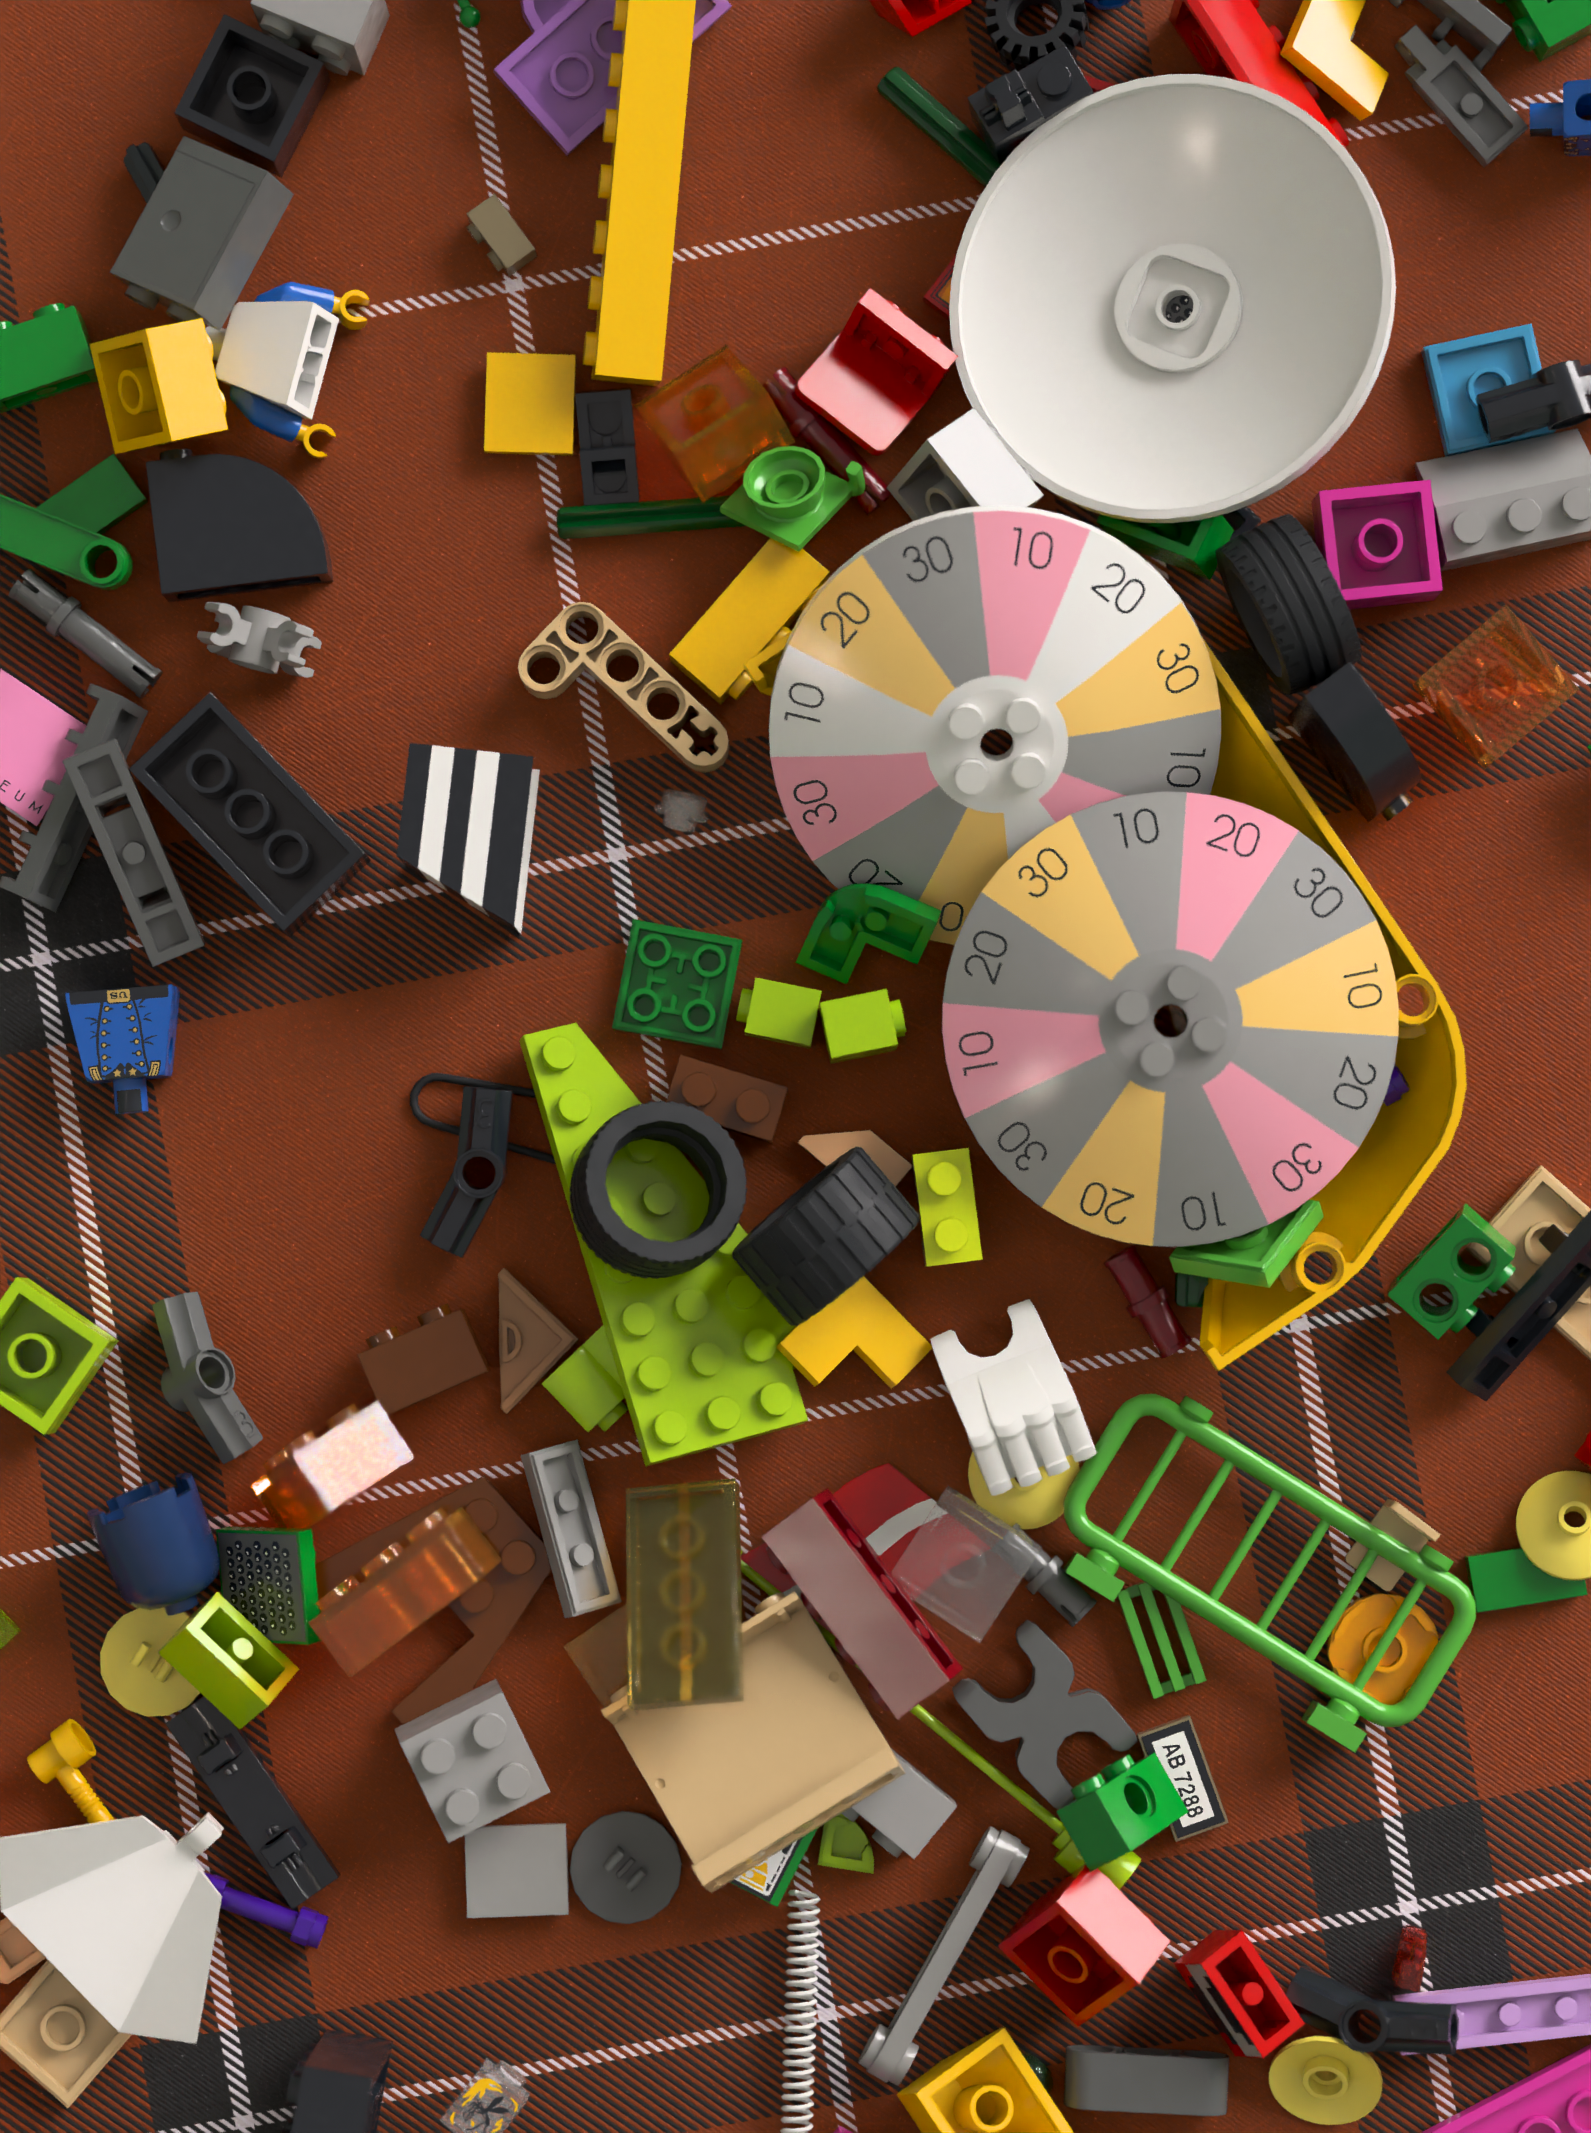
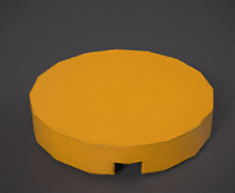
M1376 1593L1358 1598L1346 1607L1328 1639L1327 1655L1333 1673L1353 1685L1403 1603L1404 1597ZM1416 1604L1413 1606L1362 1690L1381 1703L1393 1705L1402 1701L1439 1642L1435 1624L1420 1606Z

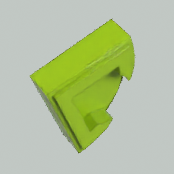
M841 1813L824 1823L818 1865L874 1873V1857L870 1841L856 1821H851Z

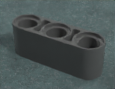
M1070 2045L1066 2047L1063 2105L1075 2109L1196 2116L1225 2115L1227 2113L1229 2055L1202 2050Z

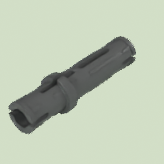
M31 568L21 575V578L24 579L23 583L17 580L8 596L46 623V631L56 638L59 635L64 637L133 691L138 698H144L149 693L147 687L149 685L154 687L162 675V671L158 667L155 668L80 609L82 603L75 597L71 596L67 599L37 576L36 572Z

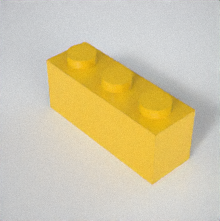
M770 538L670 652L671 663L720 705L729 695L738 700L753 683L744 669V663L791 632L788 627L806 608L819 588L829 579L830 572L803 548L798 552Z

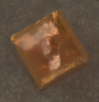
M1507 604L1412 685L1484 769L1495 762L1579 690L1576 684Z

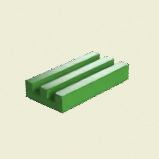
M1141 1582L1121 1589L1117 1598L1152 1698L1156 1699L1169 1692H1176L1192 1684L1207 1681L1180 1603L1163 1593L1190 1670L1189 1673L1184 1675L1180 1674L1152 1591L1157 1589L1146 1582ZM1140 1595L1170 1678L1163 1682H1160L1131 1600V1598Z

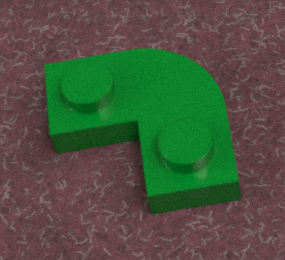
M869 883L847 885L831 893L821 904L800 949L796 963L847 984L865 944L868 943L918 965L936 927L941 910L884 886Z

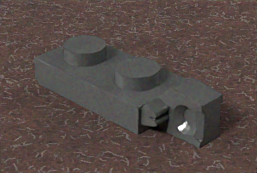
M1414 25L1394 46L1410 66L1404 74L1412 83V88L1483 168L1490 164L1528 129L1527 124L1457 45L1451 47L1443 39L1437 45H1434L1420 28Z

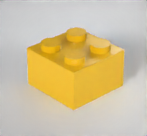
M203 318L144 329L89 344L115 454L228 430L225 417L226 401L218 387L212 361L214 354L213 345L206 333Z

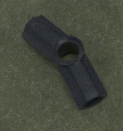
M1579 360L1557 363L1534 373L1532 379L1478 394L1476 397L1478 415L1483 432L1487 436L1489 443L1520 436L1543 427H1548V430L1564 429L1591 419V364L1581 366Z
M463 1087L457 1161L453 1173L420 1233V1236L430 1243L461 1258L464 1257L497 1192L506 1180L512 1090ZM481 1156L492 1162L496 1175L490 1186L480 1188L469 1182L466 1177V1166L471 1158Z
M1306 1966L1299 1968L1286 1992V1996L1303 2022L1342 2039L1345 2045L1354 2051L1361 2053L1384 2051L1456 2054V2046L1459 2039V2017L1456 2004L1373 1999ZM1366 2009L1374 2012L1381 2023L1380 2034L1374 2041L1365 2038L1359 2030V2018Z

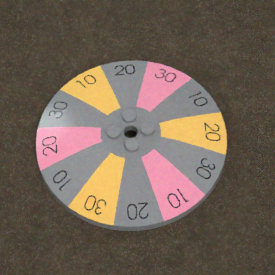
M1152 792L1116 798L1073 813L1044 829L1023 845L999 868L981 891L968 913L954 945L947 970L943 996L942 1034L946 1064L953 1091L966 1122L978 1143L995 1166L1022 1193L1060 1219L1093 1234L1126 1243L1183 1247L1214 1243L1238 1237L1269 1225L1296 1210L1316 1195L1342 1170L1360 1147L1372 1127L1386 1096L1395 1063L1398 1042L1399 1006L1390 955L1378 923L1360 891L1344 870L1321 847L1299 830L1275 816L1244 803L1218 796L1190 792ZM1175 1004L1186 1012L1187 1026L1176 1037L1162 1036L1155 1029L1154 1015L1163 1005Z

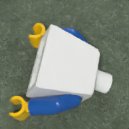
M287 282L258 295L254 302H238L232 308L227 329L221 328L219 331L210 326L205 328L213 345L214 354L212 360L218 361L215 370L216 378L230 386V400L254 426L288 442H292L294 439L303 442L306 452L314 458L321 459L328 456L321 451L314 450L309 443V438L317 431L325 432L328 436L336 438L334 431L329 426L321 423L308 427L302 424V417L312 420L338 321L340 320L342 325L352 330L361 329L367 324L366 318L350 315L345 307L351 303L368 306L370 301L368 296L360 290H351L340 298L334 296L333 290L296 282Z

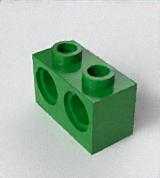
M1465 1203L1390 1284L1387 1295L1436 1339L1439 1340L1449 1328L1457 1334L1477 1312L1478 1308L1472 1303L1486 1288L1495 1293L1514 1273L1516 1268L1510 1262L1514 1259L1516 1247ZM1468 1243H1480L1488 1249L1491 1259L1482 1266H1470L1460 1257L1459 1250L1461 1247ZM1433 1283L1442 1284L1451 1291L1453 1300L1442 1307L1432 1306L1423 1298V1288Z

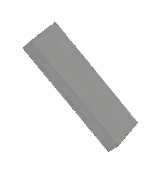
M578 1440L521 1455L564 1618L578 1616L620 1603V1594Z

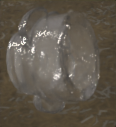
M664 790L661 805L657 804L654 807L658 814L664 815L662 825L679 831L695 832L696 824H704L708 819V816L704 814L707 799L684 791Z

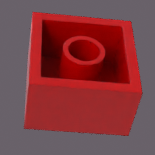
M1085 1863L1032 1903L998 1947L1079 2027L1138 1985L1170 1943V1940L1098 1868L1090 1872Z

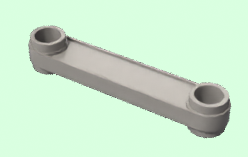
M989 1826L982 1835L968 1863L970 1867L976 1869L890 2025L887 2028L878 2024L861 2053L858 2064L867 2068L866 2072L886 2083L890 2081L897 2086L905 2077L919 2049V2046L912 2042L915 2034L998 1885L1002 1884L1009 1887L1027 1857L1029 1847L1020 1843L1021 1840L1003 1829L997 1830L992 1826Z

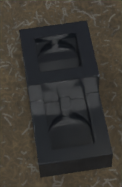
M631 387L576 392L584 506L640 502Z

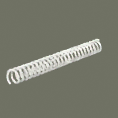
M790 1890L788 1894L791 1896L811 1898V1900L790 1901L788 1903L790 1907L805 1908L812 1911L790 1912L787 1916L812 1922L789 1924L787 1926L788 1929L811 1932V1934L789 1935L786 1938L789 1941L804 1942L812 1945L787 1947L786 1950L788 1952L811 1956L787 1958L785 1961L789 1964L810 1966V1968L787 1969L785 1972L787 1975L804 1976L811 1979L787 1980L785 1982L787 1986L810 1990L786 1992L784 1995L787 1998L809 2000V2002L786 2003L784 2007L810 2013L786 2014L784 2016L785 2020L801 2021L809 2024L785 2026L783 2029L786 2032L804 2033L809 2036L785 2037L783 2041L809 2047L784 2049L782 2051L786 2055L808 2057L802 2060H784L782 2062L784 2066H797L807 2068L808 2070L784 2071L782 2075L808 2081L783 2083L781 2086L784 2089H798L807 2091V2093L783 2094L781 2098L783 2100H796L808 2104L797 2106L783 2105L781 2107L782 2111L807 2114L800 2117H782L780 2120L783 2123H797L806 2127L782 2128L780 2132L808 2133L813 2128V2125L807 2120L814 2116L809 2110L814 2105V2102L809 2099L814 2094V2091L809 2086L815 2082L810 2076L815 2071V2068L809 2064L815 2060V2056L810 2052L816 2048L814 2043L811 2042L816 2037V2034L810 2029L816 2026V2022L811 2018L817 2014V2011L811 2007L817 2003V2000L811 1995L818 1991L812 1985L818 1980V1977L812 1973L818 1969V1966L812 1961L819 1957L813 1951L819 1946V1943L813 1939L819 1935V1932L813 1927L820 1923L814 1917L820 1912V1909L814 1904L820 1901V1897L810 1892Z

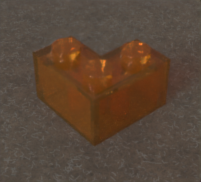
M376 1401L362 1411H359L354 1403L326 1421L331 1429L329 1432L316 1438L312 1430L289 1443L282 1451L262 1464L267 1474L253 1483L251 1487L278 1528H310L415 1458L379 1401Z

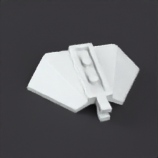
M208 1812L178 1842L167 1830H161L144 1815L0 1837L1 1912L118 2032L196 2044L222 1896L205 1875V1869L195 1858L222 1835L224 1827Z

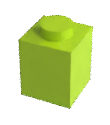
M755 978L753 990L742 989L736 1021L746 1023L745 1036L810 1049L822 991Z

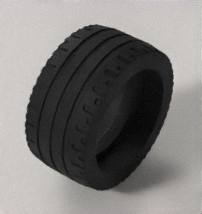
M1286 514L1271 519L1267 523H1262L1254 527L1252 531L1249 530L1237 538H1233L1216 550L1219 573L1236 616L1264 668L1284 694L1290 696L1308 690L1310 687L1324 682L1325 679H1328L1349 661L1354 665L1361 660L1362 652L1359 636L1341 590L1313 539L1293 515Z
M664 1101L642 1103L614 1115L585 1144L574 1166L569 1191L571 1212H573L576 1228L582 1235L581 1238L586 1242L588 1248L592 1249L595 1255L602 1259L605 1264H610L615 1270L617 1269L625 1274L629 1273L635 1277L667 1278L698 1267L727 1242L733 1234L743 1212L747 1193L745 1187L747 1178L745 1176V1168H743V1159L740 1157L738 1148L734 1145L735 1142L729 1137L728 1132L724 1131L721 1125L716 1123L712 1117L706 1116L701 1110L698 1111L694 1107H688L682 1103L671 1101L667 1103ZM641 1139L667 1142L688 1154L703 1173L709 1193L708 1213L700 1228L686 1239L674 1242L647 1239L627 1227L612 1208L605 1185L606 1171L615 1153L628 1143Z

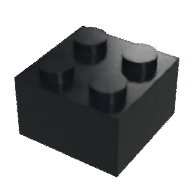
M224 14L174 114L184 131L282 178L331 80L324 62Z

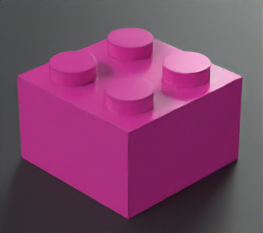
M1431 480L1324 490L1317 493L1312 501L1316 546L1332 572L1348 609L1434 601L1443 591Z

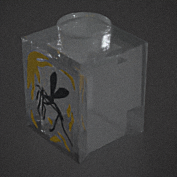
M485 2058L443 2111L439 2121L454 2133H503L527 2103L530 2093L523 2088L526 2079L505 2061L500 2060L495 2065Z

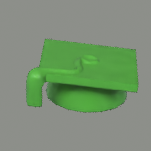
M797 446L776 447L763 452L750 462L744 472L743 484L720 506V512L799 552L851 497L864 493L865 478L862 466L855 461L850 462L846 468L849 477L847 482L825 471L820 457L809 449Z

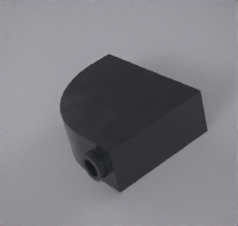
M191 449L167 450L159 454L160 460L146 462L161 593L168 602L334 582L329 547L318 519L297 489L272 469L258 462L232 455L208 454L193 456Z
M1349 661L1304 696L1289 714L1287 720L1364 818L1370 822L1381 813L1388 822L1413 802V799L1407 792L1420 782V770L1399 728L1372 689Z

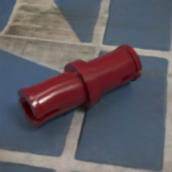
M1135 1244L1119 1251L1104 1262L1105 1267L1110 1270L1129 1302V1305L1126 1307L1131 1318H1139L1157 1348L1161 1359L1174 1354L1192 1341L1190 1335H1187L1166 1300L1170 1296L1164 1285L1158 1287L1138 1254Z

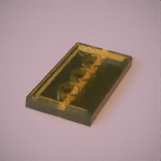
M733 1478L626 1488L628 1706L633 1711L744 1701L739 1483Z

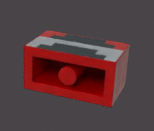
M1214 1930L1173 1963L1236 2057L1264 2058L1305 2024L1243 1930Z

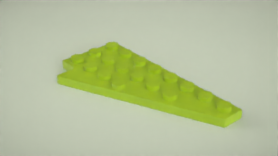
M577 1023L526 1034L519 1040L572 1220L570 1184L575 1163L583 1147L607 1120L623 1110L642 1104ZM649 1139L632 1141L615 1153L607 1167L605 1185L611 1206L630 1229L647 1239L674 1242L686 1239L700 1228L708 1213L709 1193L703 1178L678 1148L667 1142ZM573 1220L646 1467L794 1427L808 1421L793 1371L796 1367L777 1349V1345L795 1326L789 1325L732 1258V1252L735 1247L748 1235L739 1223L727 1242L698 1267L679 1275L651 1279L631 1276L629 1273L625 1274L617 1269L615 1270L610 1264H605L602 1259L595 1255L592 1249L588 1248Z

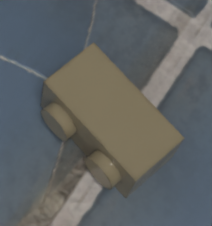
M495 194L467 213L470 225L466 227L477 244L483 241L491 252L486 255L498 272L504 269L510 277L537 257L535 248Z

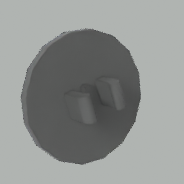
M622 1810L601 1816L583 1830L572 1850L570 1875L575 1893L589 1911L609 1922L632 1924L652 1918L669 1904L679 1886L682 1862L677 1843L663 1824L644 1813Z

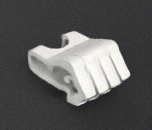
M1030 1299L1008 1306L1007 1312L1012 1321L1013 1336L1008 1346L995 1356L978 1357L968 1353L959 1342L956 1333L952 1330L930 1338L945 1385L964 1425L976 1462L991 1496L1005 1493L1013 1488L1010 1479L1016 1477L1020 1487H1027L1039 1482L1042 1477L1038 1468L1044 1466L1048 1476L1063 1473L1070 1468L1066 1458L1069 1455H1072L1075 1462H1080L1097 1454L1072 1386Z

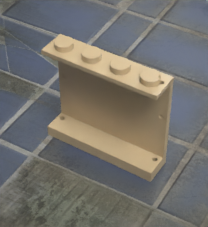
M795 1591L788 1596L780 1592L768 1597L756 1606L754 1611L757 1615L741 1624L742 1700L693 1704V1654L689 1656L687 1652H682V1705L634 1709V1682L616 1691L610 1697L612 1704L601 1710L604 1717L615 1727L694 1863L692 1868L702 1886L711 1893L905 1774L898 1759Z

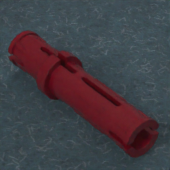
M786 367L781 368L772 376L784 388L787 394L784 396L769 379L764 382L758 391L764 394L790 423L791 427L788 431L793 437L797 439L801 436L835 476L848 482L849 477L846 468L850 462L855 461L862 466L865 478V491L863 494L853 498L864 509L867 516L880 506L866 491V487L869 486L878 498L885 502L892 496L891 492L887 489L888 486L846 440L837 427L797 397L795 394L797 381L791 376Z

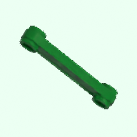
M0 494V549L103 590L118 589L130 578L133 569L132 556L127 548L120 543ZM113 550L117 557L116 569L110 576L99 578L95 570L96 560L105 551Z

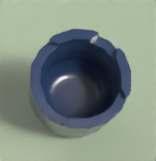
M192 1473L176 1475L175 1480L178 1486L160 1490L156 1480L106 1500L109 1508L107 1513L98 1509H92L87 1512L90 1526L117 1589L123 1599L135 1608L154 1610L164 1607L167 1616L187 1611L199 1604L196 1594L208 1588L218 1575L220 1566L218 1548Z

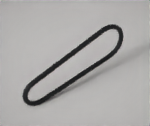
M431 1073L423 1076L415 1083L410 1093V1107L413 1115L420 1123L459 1136L460 1127L433 1120L421 1112L418 1105V1095L426 1084L433 1081H442L470 1087L512 1090V1094L536 1098L534 1089L444 1073ZM508 1142L507 1150L556 1164L554 1156Z

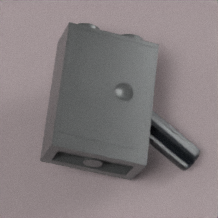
M183 136L166 169L150 144L146 142L138 146L132 144L126 149L127 155L123 158V162L147 205L110 273L128 286L124 295L137 304L154 311L159 303L168 307L166 314L178 322L203 318L204 324L220 331L294 194L268 171L186 136Z

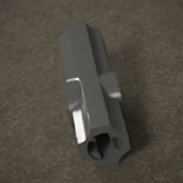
M198 1292L182 1293L174 1297L162 1299L152 1305L169 1367L162 1373V1392L167 1402L173 1408L181 1412L190 1411L219 1459L225 1464L254 1447L263 1440V1436L232 1389L236 1379L234 1366L230 1358L223 1351L214 1348Z

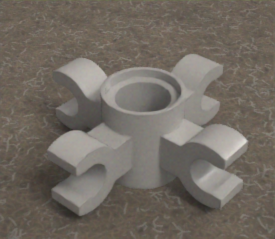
M206 603L205 610L216 614L214 621L219 622V627L215 633L198 631L197 638L202 643L208 644L207 649L210 652L226 657L228 661L260 672L277 674L280 664L282 670L289 675L313 677L314 670L305 667L306 659L300 657L304 647L321 648L322 642L313 636L314 631L311 628L293 622L284 615L257 607L243 606L240 615L237 609L230 604Z

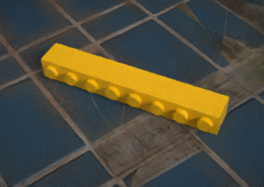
M615 0L613 30L622 31L621 53L611 52L608 86L617 87L616 109L606 108L603 126V142L612 143L611 165L601 164L598 182V198L607 199L606 221L596 220L593 238V254H602L601 277L591 276L588 294V309L597 310L596 332L586 331L583 350V365L592 366L591 380L658 386L662 381L696 0Z

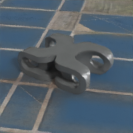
M1026 1619L1017 1627L1015 1634L1017 1643L1027 1654L1033 1665L1032 1680L1023 1693L1013 1698H996L983 1689L976 1680L970 1678L960 1680L952 1687V1691L956 1701L990 1739L1005 1742L1021 1737L1015 1752L1019 1771L1054 1808L1061 1809L1072 1802L1074 1798L1070 1783L1064 1778L1057 1767V1750L1066 1737L1078 1731L1093 1732L1104 1739L1114 1750L1120 1752L1129 1750L1138 1740L1135 1732L1099 1691L1084 1688L1068 1693L1075 1676L1072 1662L1034 1622Z

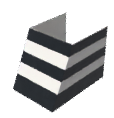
M410 743L397 857L407 868L521 935L540 770L532 769L533 756Z

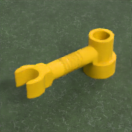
M68 1719L50 1733L51 1740L27 1757L28 1764L34 1774L45 1784L57 1778L66 1792L71 1795V1799H74V1803L77 1804L80 1811L83 1812V1816L87 1817L86 1820L89 1824L115 1820L107 1808L103 1806L102 1801H99L100 1798L96 1797V1793L93 1792L90 1784L87 1783V1780L78 1769L96 1755L95 1746L81 1725L73 1719Z

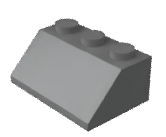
M1578 428L1422 461L1414 465L1418 481L1431 480L1441 571L1591 540V455Z

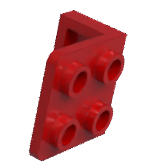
M870 288L858 301L840 334L798 380L795 386V394L867 452L879 456L890 447L939 390L958 356L948 349L940 338L926 332L903 314L895 303L884 299Z

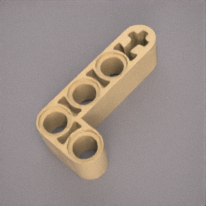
M577 602L563 609L524 650L519 659L518 670L522 683L527 691L537 698L551 699L559 696L586 670L693 770L699 772L714 771L722 766L728 757L729 740L723 725L608 616L591 603ZM579 618H590L598 625V633L595 638L585 644L575 643L570 640L567 633L571 623ZM617 656H631L638 662L639 669L634 678L626 682H619L609 676L608 666ZM546 657L557 661L560 665L559 675L551 683L538 684L530 678V668L538 659ZM668 693L679 701V710L672 718L659 720L648 712L649 702L657 694ZM690 713H694L697 716L690 720L691 728L703 738L711 733L716 735L714 738L716 753L713 755L705 751L697 756L692 754L695 749L694 741L683 729L680 731L678 738L675 739L671 735L683 727Z

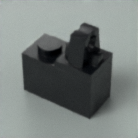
M1064 44L1017 72L1015 69L1007 75L999 77L967 98L972 122L995 160L1002 165L1011 152L1036 128L1082 98L1093 94V90Z

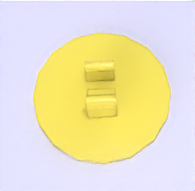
M164 1607L154 1610L138 1608L123 1615L107 1632L100 1651L101 1676L110 1695L125 1709L146 1717L169 1716L188 1707L199 1696L200 1692L158 1653L190 1617L186 1612L167 1616Z

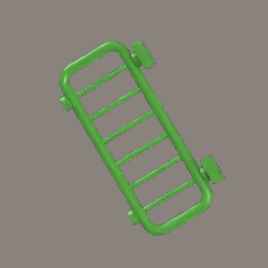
M1139 1394L1126 1400L1115 1412L1094 1446L1097 1454L1084 1462L1064 1499V1519L1070 1532L1079 1541L1091 1548L1086 1558L1074 1551L1063 1569L1064 1572L1114 1602L1125 1582L1114 1576L1119 1567H1122L1331 1697L1326 1707L1312 1700L1301 1719L1353 1752L1357 1751L1367 1734L1354 1726L1360 1716L1382 1727H1400L1413 1721L1426 1707L1471 1633L1476 1619V1604L1470 1589L1458 1577L1448 1572L1454 1561L1424 1544L1420 1553H1417L1209 1424L1208 1422L1214 1413L1187 1396H1184L1180 1405L1158 1394ZM1144 1416H1154L1177 1431L1114 1534L1111 1535L1088 1519L1086 1514L1087 1501L1134 1424ZM1188 1436L1225 1460L1160 1565L1122 1540L1184 1439ZM1236 1466L1273 1490L1208 1595L1170 1570L1233 1467ZM1283 1495L1321 1520L1257 1624H1254L1218 1600ZM1331 1525L1369 1550L1308 1650L1303 1654L1266 1630ZM1379 1555L1417 1580L1352 1685L1314 1660ZM1428 1585L1451 1601L1454 1607V1615L1402 1701L1395 1705L1381 1703L1362 1690L1424 1588Z

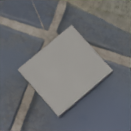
M566 1823L488 1825L465 1835L467 1918L569 1914Z

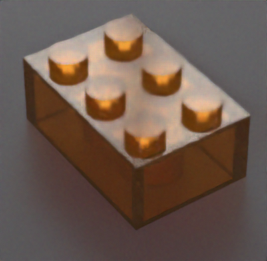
M462 1506L449 1516L441 1507L405 1535L411 1542V1545L403 1549L398 1541H396L360 1569L366 1576L365 1580L359 1583L354 1575H351L315 1603L321 1610V1613L308 1624L349 1678L466 1591L502 1561Z

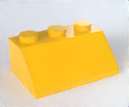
M1005 2028L994 2031L940 2061L896 2094L921 2133H1074Z

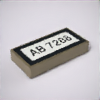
M1190 1715L1136 1734L1144 1757L1155 1752L1189 1811L1169 1825L1176 1842L1229 1823Z

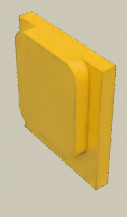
M487 352L484 453L573 456L576 355Z

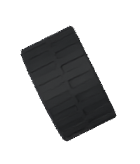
M855 1147L825 1167L770 1213L735 1247L732 1252V1258L789 1325L797 1326L832 1303L895 1249L919 1222V1214L863 1148Z

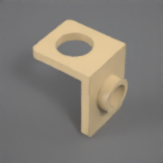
M1391 1499L1386 1500L1370 1522V1524L1417 1553L1421 1551L1428 1540L1436 1542L1441 1535L1397 1501ZM1356 1541L1346 1554L1345 1561L1357 1569L1369 1549ZM1378 1555L1366 1577L1383 1590L1391 1591L1405 1571Z

